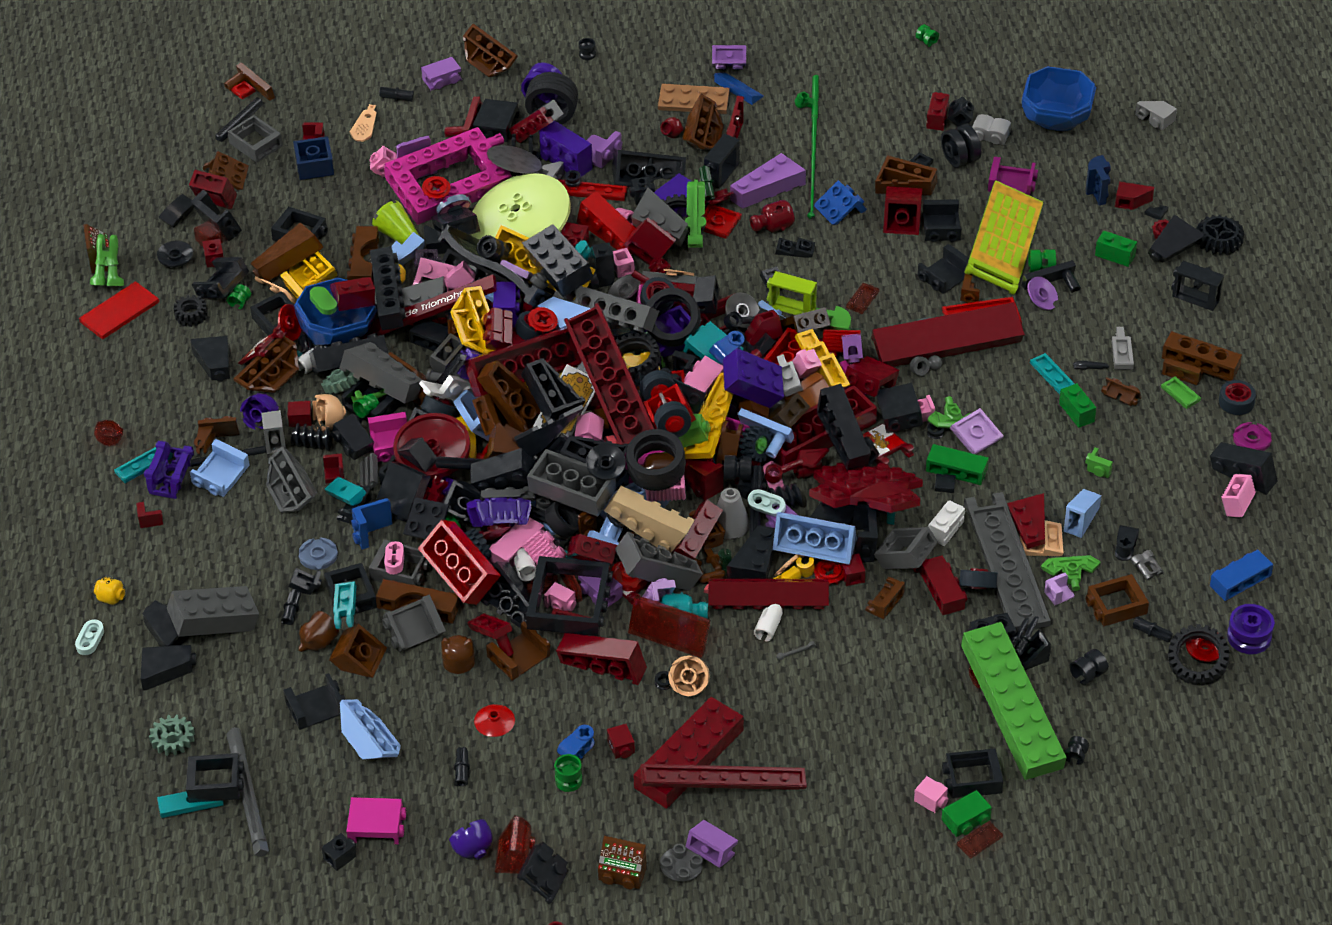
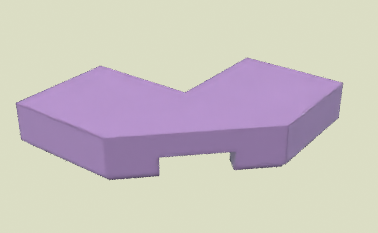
M502 260L500 263L515 274L528 280L533 276V273L508 261Z

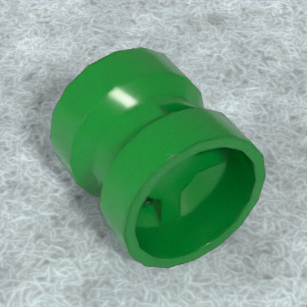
M923 24L918 28L916 38L924 41V44L930 47L937 43L939 33L931 30L928 25Z
M238 284L233 289V293L227 297V302L231 307L239 304L238 309H242L245 301L249 300L252 293L245 285Z
M368 394L363 399L354 401L353 410L358 417L364 418L379 405V401L373 394Z

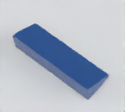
M728 73L714 74L715 83L722 87L730 88V92L736 96H743L744 100L751 105L764 97V95Z

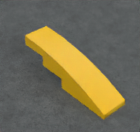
M813 329L796 334L795 339L801 350H815L822 364L816 372L824 376L829 387L837 384H842L843 388L850 386L834 353L830 354L824 342H819Z

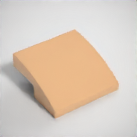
M1045 520V544L1037 546V549L1036 547L1026 549L1020 536L1026 556H1062L1064 553L1062 526L1060 523Z

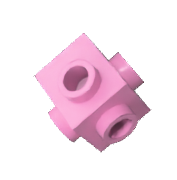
M382 146L371 155L370 170L375 174L385 177V163L397 159V154Z

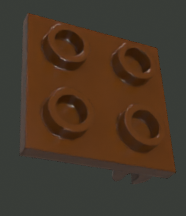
M217 151L215 158L203 165V170L205 171L206 168H209L208 173L226 177L233 188L242 190L249 165Z
M224 416L220 419L204 418L203 420H198V434L194 439L196 453L200 454V450L203 449L204 454H206L215 437L240 435L236 417Z

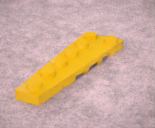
M720 373L699 412L705 421L709 422L711 427L708 441L684 447L685 459L713 458L715 455L723 422L726 419L733 393L724 389V373Z

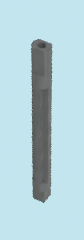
M234 727L226 735L230 752L238 753L240 761H244L245 771L244 774H241L244 790L240 792L254 855L262 857L269 852L263 831L241 731L239 728Z

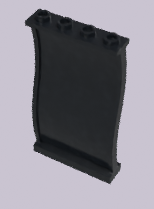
M448 224L442 230L438 239L440 242L451 246L470 261L496 270L512 280L525 294L523 301L538 308L539 304L554 296V292L549 288L543 290L535 286L530 280L515 274L505 266L480 257L477 253V243L480 239Z

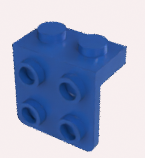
M839 180L814 204L815 208L832 225H837L854 207L860 213L867 210L863 205L865 201L858 194L854 196L853 193L855 191L848 184L844 186Z
M388 498L352 508L353 520H351V524L354 530L352 535L355 544H359L361 549L369 548L368 532L392 525L391 504Z

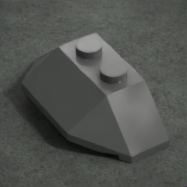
M284 446L269 458L268 464L270 466L267 474V488L278 509L282 513L299 511L317 494L304 467Z

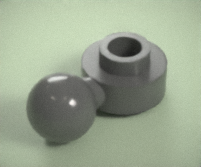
M541 272L533 274L530 278V281L535 286L543 290L549 285L547 283L548 280Z
M933 355L929 359L917 356L912 359L910 370L913 374L923 376L929 371V368L932 370L940 369L942 359L937 355Z

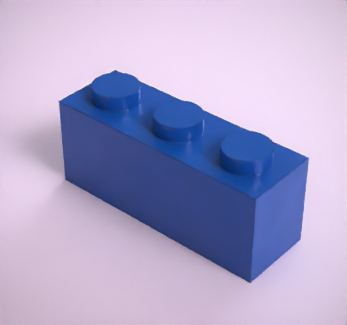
M1257 549L1252 553H1247L1243 558L1231 562L1223 569L1216 570L1211 575L1210 587L1226 601L1270 577L1273 563Z

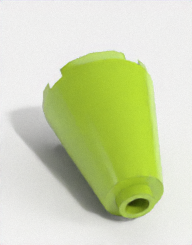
M397 200L396 203L390 201L383 205L376 213L378 215L376 220L374 218L372 220V225L378 226V231L398 241L400 244H403L413 232L420 236L402 204Z

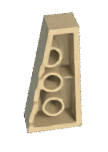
M620 486L612 496L604 510L636 534L649 540L655 547L661 545L670 553L686 536L695 520L690 517L687 519L681 517L679 512L673 509L671 511L660 507L661 504L656 501L649 502L645 500L643 495L623 486Z

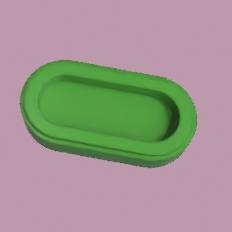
M314 287L310 290V300L322 314L330 315L337 311V302L326 288Z

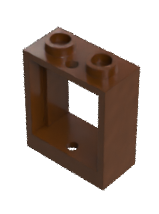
M1132 574L1088 586V592L1085 596L1086 603L1089 607L1092 606L1095 619L1100 621L1103 627L1148 613L1149 602ZM1125 590L1132 603L1107 610L1100 596Z

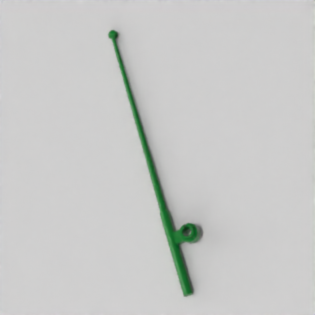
M813 75L812 98L806 92L798 93L795 98L796 107L803 108L807 106L811 108L810 212L807 214L809 219L815 217L813 203L819 102L818 75Z

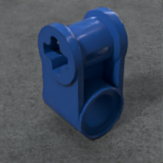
M739 331L730 332L724 338L717 341L710 348L709 353L723 365V359L736 348L741 349V345L745 340L744 335Z
M589 725L577 727L572 734L559 744L557 753L561 756L572 754L578 758H583L594 746L593 728Z

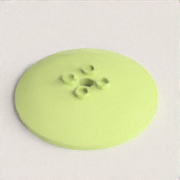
M534 173L509 178L491 188L478 201L472 212L477 215L480 232L470 235L477 239H481L486 235L495 237L501 225L528 238L552 224L561 231L570 214L571 202L569 194L560 181L548 175Z

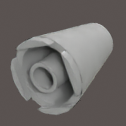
M735 488L724 489L717 503V506L723 510L717 521L725 529L724 539L740 538L748 532L750 521L740 492Z

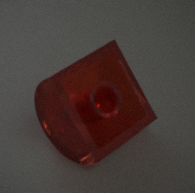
M514 815L499 836L495 864L496 873L518 874L529 855V849H532L535 844L536 838L531 836L532 827L522 817Z

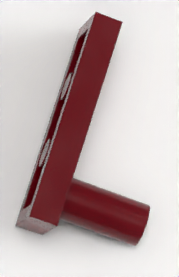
M473 97L464 126L445 127L446 137H454L473 129V123L482 106L480 97Z
M485 613L467 622L471 630L496 639L499 648L508 656L514 653L507 633L512 631L510 623Z

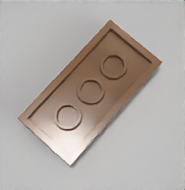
M661 84L658 110L690 112L702 93L716 102V109L719 114H726L730 88Z

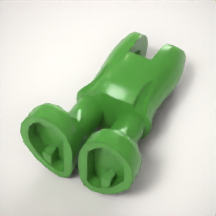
M98 234L96 241V270L94 276L90 278V285H106L105 266H108L107 286H124V279L119 277L117 272V265L119 264L117 260V235L110 236L109 248H105V235Z

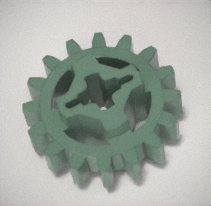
M335 369L331 371L332 373L327 376V379L323 380L321 385L326 394H332L333 392L338 394L339 392L348 391L360 379L353 377L354 373L349 370L344 372L340 369Z
M167 715L166 720L159 718L160 723H153L154 728L150 729L149 738L152 748L157 749L159 754L165 751L166 756L170 752H173L175 756L179 750L184 753V747L190 748V742H194V727H192L191 721H186V717L179 719L178 715L174 718Z

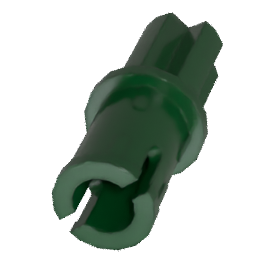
M700 167L701 181L705 182V201H711L715 199L713 191L714 181L711 180L709 167Z

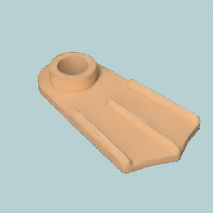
M671 269L663 270L666 271V275L677 276V274L694 276V273Z
M797 554L793 556L775 573V576L781 574L799 556L801 558L804 556Z

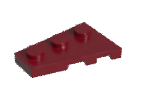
M737 96L731 121L726 132L727 135L738 138L744 122L743 96Z
M1044 493L1007 503L1011 517L1026 549L1044 545Z

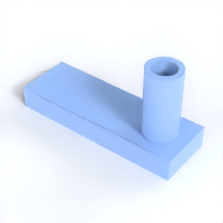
M743 408L740 409L738 413L740 423L749 427L759 426L768 428L773 433L771 436H774L765 452L769 457L776 458L785 441L790 444L792 443L794 434L791 428Z

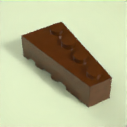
M498 360L486 364L477 380L490 395L511 427L522 433L533 428L541 410L529 388Z

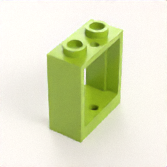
M775 271L772 278H769L767 282V288H769L767 301L775 310L779 309L782 312L798 315L816 309L817 282ZM780 288L804 294L803 302L780 296Z

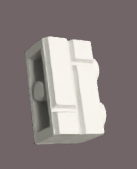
M947 501L928 525L938 544L945 546L958 530V527L963 524L965 508L963 506Z

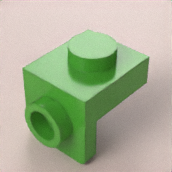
M1095 447L1093 452L1088 453L1086 457L1087 471L1094 473L1098 477L1109 478L1113 461L1098 457L1099 448Z

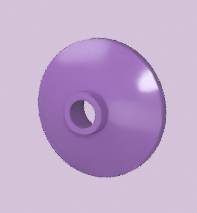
M1034 277L1029 281L1028 293L1034 304L1043 310L1053 309L1055 307L1053 302L1058 300L1054 286L1043 277Z

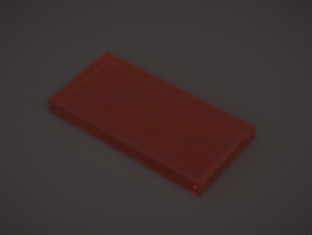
M636 595L634 597L628 633L702 658L705 652L711 620Z

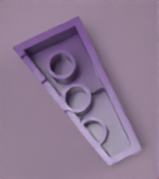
M780 153L730 185V192H734L730 195V200L743 209L768 197L777 196L781 192L790 191L794 187L803 186L806 184V170Z

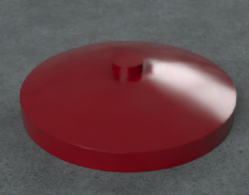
M441 413L424 414L409 420L397 432L393 443L396 462L403 463L420 472L423 471L398 454V450L410 439L422 437L437 457L468 458L471 449L470 437L466 427L458 419ZM435 464L425 474L431 476L430 479H433L435 476L443 478L458 469L437 468Z

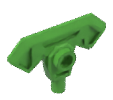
M948 396L945 398L944 415L935 411L928 417L927 421L936 427L950 428L951 425L969 414L962 416L957 404L953 403L952 397Z
M1091 555L1048 558L1041 565V569L1052 576L1060 571L1068 575L1067 583L1071 584L1073 591L1080 590L1081 570L1093 573L1099 567L1100 561Z

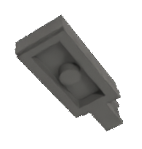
M527 486L523 489L508 487L504 490H496L495 488L481 490L482 501L485 498L507 497V499L523 498L535 501V493L530 492Z

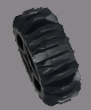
M1220 214L1218 216L1212 215L1211 217H1205L1196 227L1197 230L1204 234L1198 243L1200 249L1205 248L1206 253L1211 250L1212 255L1215 252H1219L1220 256L1223 252L1227 256L1229 252L1234 254L1236 250H1239L1244 241L1243 226L1239 224V221H1234V217L1228 218L1227 215L1222 217Z

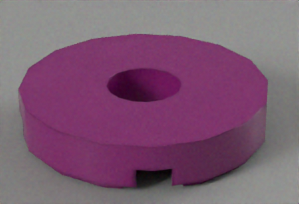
M1247 422L1236 427L1233 440L1238 446L1265 451L1271 444V433L1262 424L1257 423L1255 425L1252 422ZM1254 435L1257 439H1250L1247 436Z

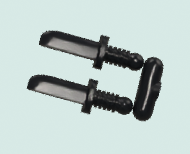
M1039 616L1033 618L1025 635L1022 634L1028 625L1029 618L1023 620L1015 637H1011L1010 641L1018 656H1021L1028 643L1032 642L1030 636L1038 623Z

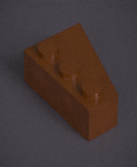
M887 155L875 180V193L886 194L887 186L922 188V195H932L937 184V169Z

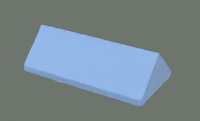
M777 512L773 550L850 564L857 539L855 526Z

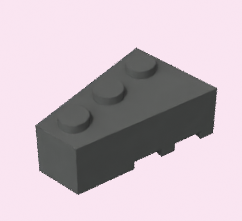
M647 188L631 217L633 226L637 227L648 217L654 220L663 230L671 233L672 237L676 239L673 244L681 247L689 233L688 223L651 189Z

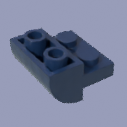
M1103 155L1096 156L1090 160L1085 189L1086 195L1093 194L1099 205L1106 204V200L1109 197L1108 185H1110L1108 174L1111 171V166Z

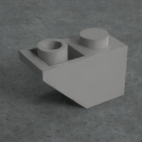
M1139 101L1136 105L1135 115L1141 120L1150 115L1149 123L1155 128L1164 130L1176 121L1177 109L1164 101Z

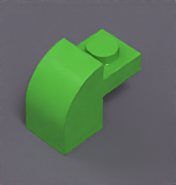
M836 306L835 311L827 310L830 325L826 327H830V330L851 329V316L847 310Z

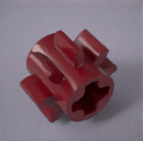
M662 258L658 261L653 259L648 267L650 269L649 272L666 273L663 270L669 269L670 264Z

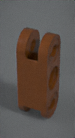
M729 421L723 422L716 464L720 463L724 466L725 455H736L737 458L739 457L740 438H742L744 424L739 423L738 429L732 430L729 429Z

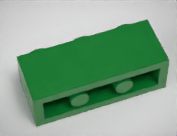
M933 444L926 460V472L956 475L955 479L982 485L988 470L989 458Z

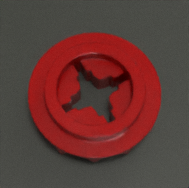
M433 176L423 182L422 190L424 196H428L429 200L435 198L437 201L438 198L444 200L445 196H449L451 186L445 178Z
M544 307L533 309L529 313L527 320L530 327L535 329V332L541 331L542 334L556 329L558 323L556 314ZM539 319H541L542 321L546 320V323L544 324L543 322H539Z
M822 560L815 565V579H828L829 586L831 583L838 584L840 580L843 581L844 570L841 563ZM833 570V574L826 575V571Z

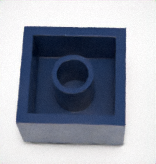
M328 136L293 141L299 180L334 175Z

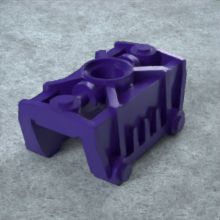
M158 441L150 467L144 471L149 494L176 499L188 466L190 467L191 458L194 456V449L192 446L185 445L183 449L171 448L168 442ZM170 453H174L175 460H172L171 464H169L167 461ZM169 471H174L172 476H167V473ZM163 482L164 486L160 487L159 490H155L157 485Z
M485 498L484 501L474 499V501L467 503V512L473 527L492 526L503 523H510V526H514L515 523L517 525H526L531 511V500L523 498Z

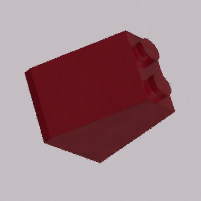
M887 186L883 233L919 235L922 188Z

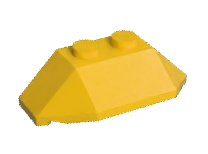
M319 252L314 253L289 269V275L303 290L306 286L332 280L337 276L335 268Z
M481 286L464 288L450 312L462 345L485 354L494 350L487 349L485 347L486 341L483 340V333L486 330L483 318L490 309Z

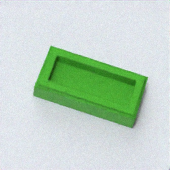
M1176 376L1161 384V388L1186 409L1201 401V397Z

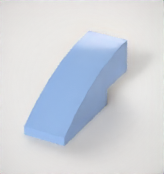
M413 232L403 244L396 241L392 245L393 253L397 252L398 264L404 265L418 255L425 247V240Z

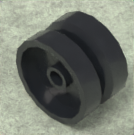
M963 124L957 126L956 129H949L941 134L943 154L954 168L980 159L982 152L980 140L971 125Z

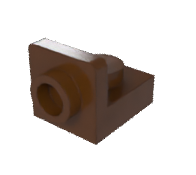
M965 274L960 301H965L966 303L979 302L980 290L974 289L975 283H971L972 275Z

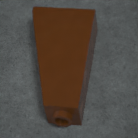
M299 223L250 263L254 268L252 272L256 277L269 281L323 248V245L315 234L302 223Z

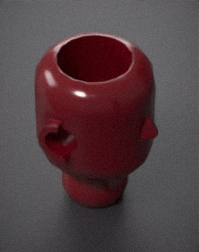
M779 200L765 205L761 210V215H753L749 221L753 231L758 232L766 227L769 232L774 233L791 227L795 222V216L790 203L786 200Z

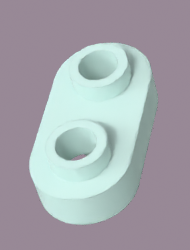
M759 489L753 490L748 495V503L756 511L776 517L777 512L784 513L786 510L785 501L780 496ZM761 499V503H755L756 500ZM776 505L780 506L777 510L773 509Z
M90 620L84 624L75 642L79 654L90 655L96 650L104 634L102 622Z

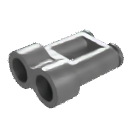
M1151 550L1137 554L1131 559L1132 564L1135 568L1138 567L1146 580L1154 578L1155 575L1164 574ZM1149 565L1153 572L1149 571L1146 566Z

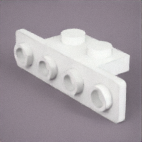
M449 375L443 385L422 380L419 383L423 388V392L430 397L438 396L442 399L448 398L455 401L465 390L473 393L468 379Z

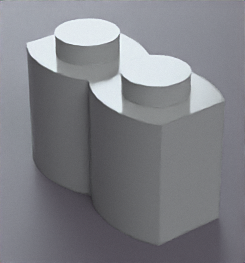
M983 114L977 116L972 126L980 141L985 140L993 144L1004 145L1011 132L1010 121L1002 118L994 119Z

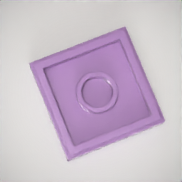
M981 408L950 427L972 454H978L1004 437Z

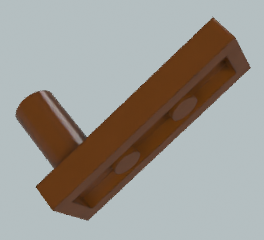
M242 62L236 65L238 73L224 83V86L231 91V88L246 81L269 101L275 98L272 87Z

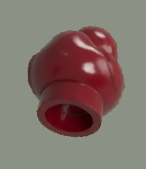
M675 117L667 118L660 127L661 132L670 138H677L683 132L682 123Z

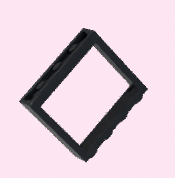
M539 556L526 614L527 629L599 636L600 627H603L605 623L603 613H607L608 608L606 598H610L611 586H609V583H613L614 571H610V563ZM547 573L601 578L593 618L539 613Z

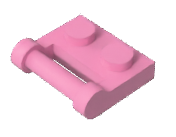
M420 258L413 285L422 283L423 277L436 279L444 276L447 292L451 291V288L446 283L447 273L456 266Z

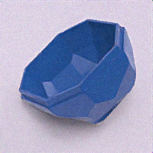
M1048 66L1029 74V77H1027L1022 97V107L1027 119L1042 128L1068 131L1089 118L1096 87L1081 71Z
M335 278L306 286L294 305L295 314L301 329L315 346L324 345L325 347H330L334 342L342 341L344 344L349 343V340L352 338H362L375 320L377 314L375 306L339 311L337 308L335 313L325 315L310 300V290L312 288L324 287L333 296L330 284L347 281L346 279Z

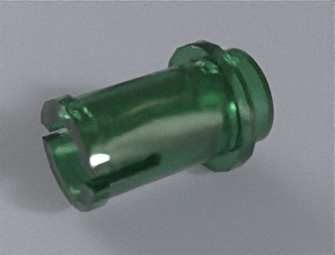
M721 549L718 553L721 561L720 565L725 573H727V565L732 560L729 549H726L727 555L724 549Z

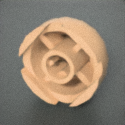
M316 395L317 400L312 402L313 421L317 419L320 426V421L325 420V426L329 427L330 431H332L334 423L345 417V407L333 395Z
M690 655L680 657L673 662L668 674L669 683L673 690L681 695L689 697L698 695L709 684V668L698 657Z

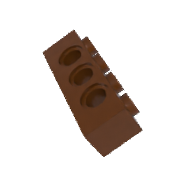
M1171 331L1163 345L1162 359L1176 360L1201 368L1203 373L1231 381L1234 380L1240 368L1242 354Z

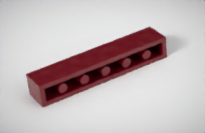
M709 579L708 605H713L715 609H722L724 605H731L734 609H743L744 606L763 609L764 606L772 604L780 605L782 609L784 606H792L793 609H803L804 606H812L813 609H824V606H829L828 579Z

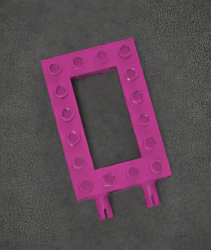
M478 127L385 163L386 180L417 225L431 220L432 216L438 215L436 211L437 206L442 201L443 203L447 202L448 197L463 194L470 198L471 203L479 201L497 184L512 178L509 170L497 166L487 156L489 148L504 144L503 136L499 133L486 139ZM468 153L474 160L475 166L477 165L481 170L477 174L450 184L449 196H445L444 200L438 198L437 201L435 198L429 200L428 196H424L423 190L416 181L421 176L429 173L433 174L436 170L444 167L448 168L449 165L467 160Z

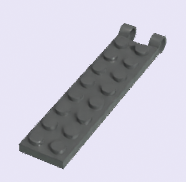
M1003 492L992 494V502L996 505L979 508L975 497L964 498V507L967 509L966 513L969 515L988 570L998 572L997 588L995 589L1003 611L1008 613L1016 628V632L1025 618H1029L1025 629L1027 630L1035 616H1039L1035 628L1050 626L1051 620Z

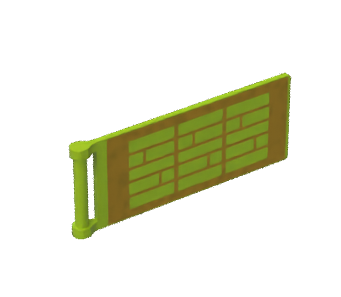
M995 181L964 273L977 276L1008 290L1010 294L1014 295L1018 289V283L1043 202Z

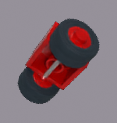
M656 370L644 376L640 383V391L645 400L643 403L655 428L669 431L675 434L677 438L683 436L689 430L691 422L695 421L696 418L677 383H674L671 375L665 371Z

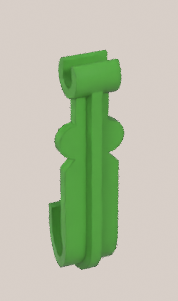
M698 179L688 181L687 215L689 217L685 219V222L688 223V228H690L688 248H703L701 228L706 226V219L703 217L705 215V182L698 181Z

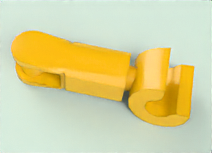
M799 556L796 560V567H791L773 579H800L801 576H812L815 568L814 558L810 557L807 564H802V558Z

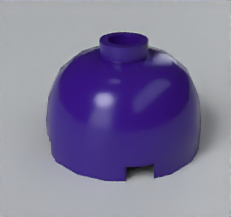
M258 393L248 397L242 403L240 411H243V422L249 428L255 429V426L257 427L255 423L262 421L261 413L279 411V407L272 397Z
M485 819L469 823L471 827L465 830L462 827L449 838L452 848L458 855L467 859L475 857L478 860L487 854L486 850L491 846L493 837L492 831Z

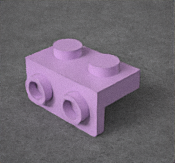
M663 578L656 582H651L641 597V606L645 609L646 614H651L663 595L672 594L676 588L675 580Z

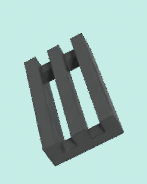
M374 453L370 454V458L366 457L365 462H360V485L370 486L372 489L378 484L377 455Z

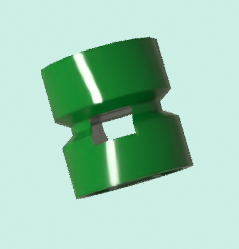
M1040 249L1029 250V273L1056 265L1055 249H1045L1043 252Z
M572 754L558 757L554 764L556 786L564 792H573L579 789L582 785L581 760Z

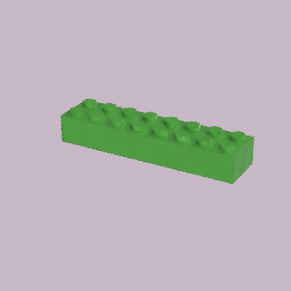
M1002 622L964 632L961 647L1024 779L1028 780L1063 769L1067 757Z

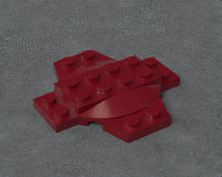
M837 463L835 466H823L822 469L814 470L813 478L821 485L811 488L809 496L833 508L857 505L858 502L865 501L870 508L893 513L920 506L921 498L912 492L911 489L922 487L923 479L916 477L913 473L902 471V468H890L885 463H879L874 467L855 468L848 471L843 463Z

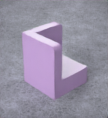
M1066 573L1045 581L1044 593L1054 605L1072 599L1075 596L1067 586L1068 575Z

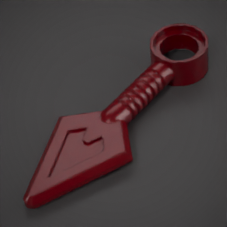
M829 449L799 450L797 459L783 466L777 464L768 465L765 470V479L770 483H778L781 481L783 473L799 466L814 468L829 452ZM770 471H775V472H777L779 475H777V476H772V475L769 474V472H770Z

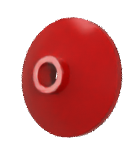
M286 304L279 311L278 325H281L280 330L282 332H287L285 337L295 341L300 336L302 329L297 320L294 305Z
M1199 638L1186 642L1188 653L1195 659L1204 662L1218 660V649L1209 640Z
M493 704L485 706L477 712L474 724L481 734L489 737H498L508 733L513 728L515 716L508 707Z

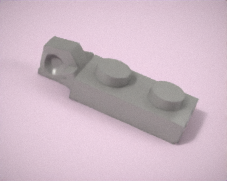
M1116 327V336H1112L1111 341L1114 369H1133L1131 337L1125 336L1124 327Z
M784 354L777 356L779 365L782 366L785 397L802 391L803 388L793 362L787 363Z

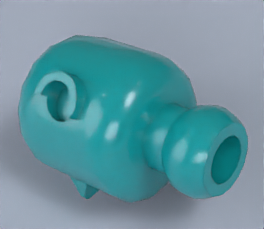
M672 592V594H665L661 597L660 621L664 625H669L670 628H681V626L690 625L692 618H698L703 621L708 619V603L706 602L694 604L691 596L683 594V592L680 594Z

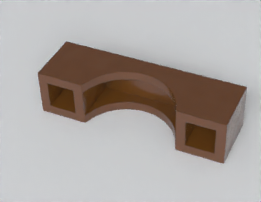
M356 226V233L352 234V244L354 246L350 248L352 258H349L350 271H347V280L371 277L372 282L374 281L372 263L367 262L363 258L370 253V250L378 249V226Z
M383 579L376 595L377 608L394 611L430 594L441 621L453 624L460 608L459 597L454 593L400 583L394 580Z

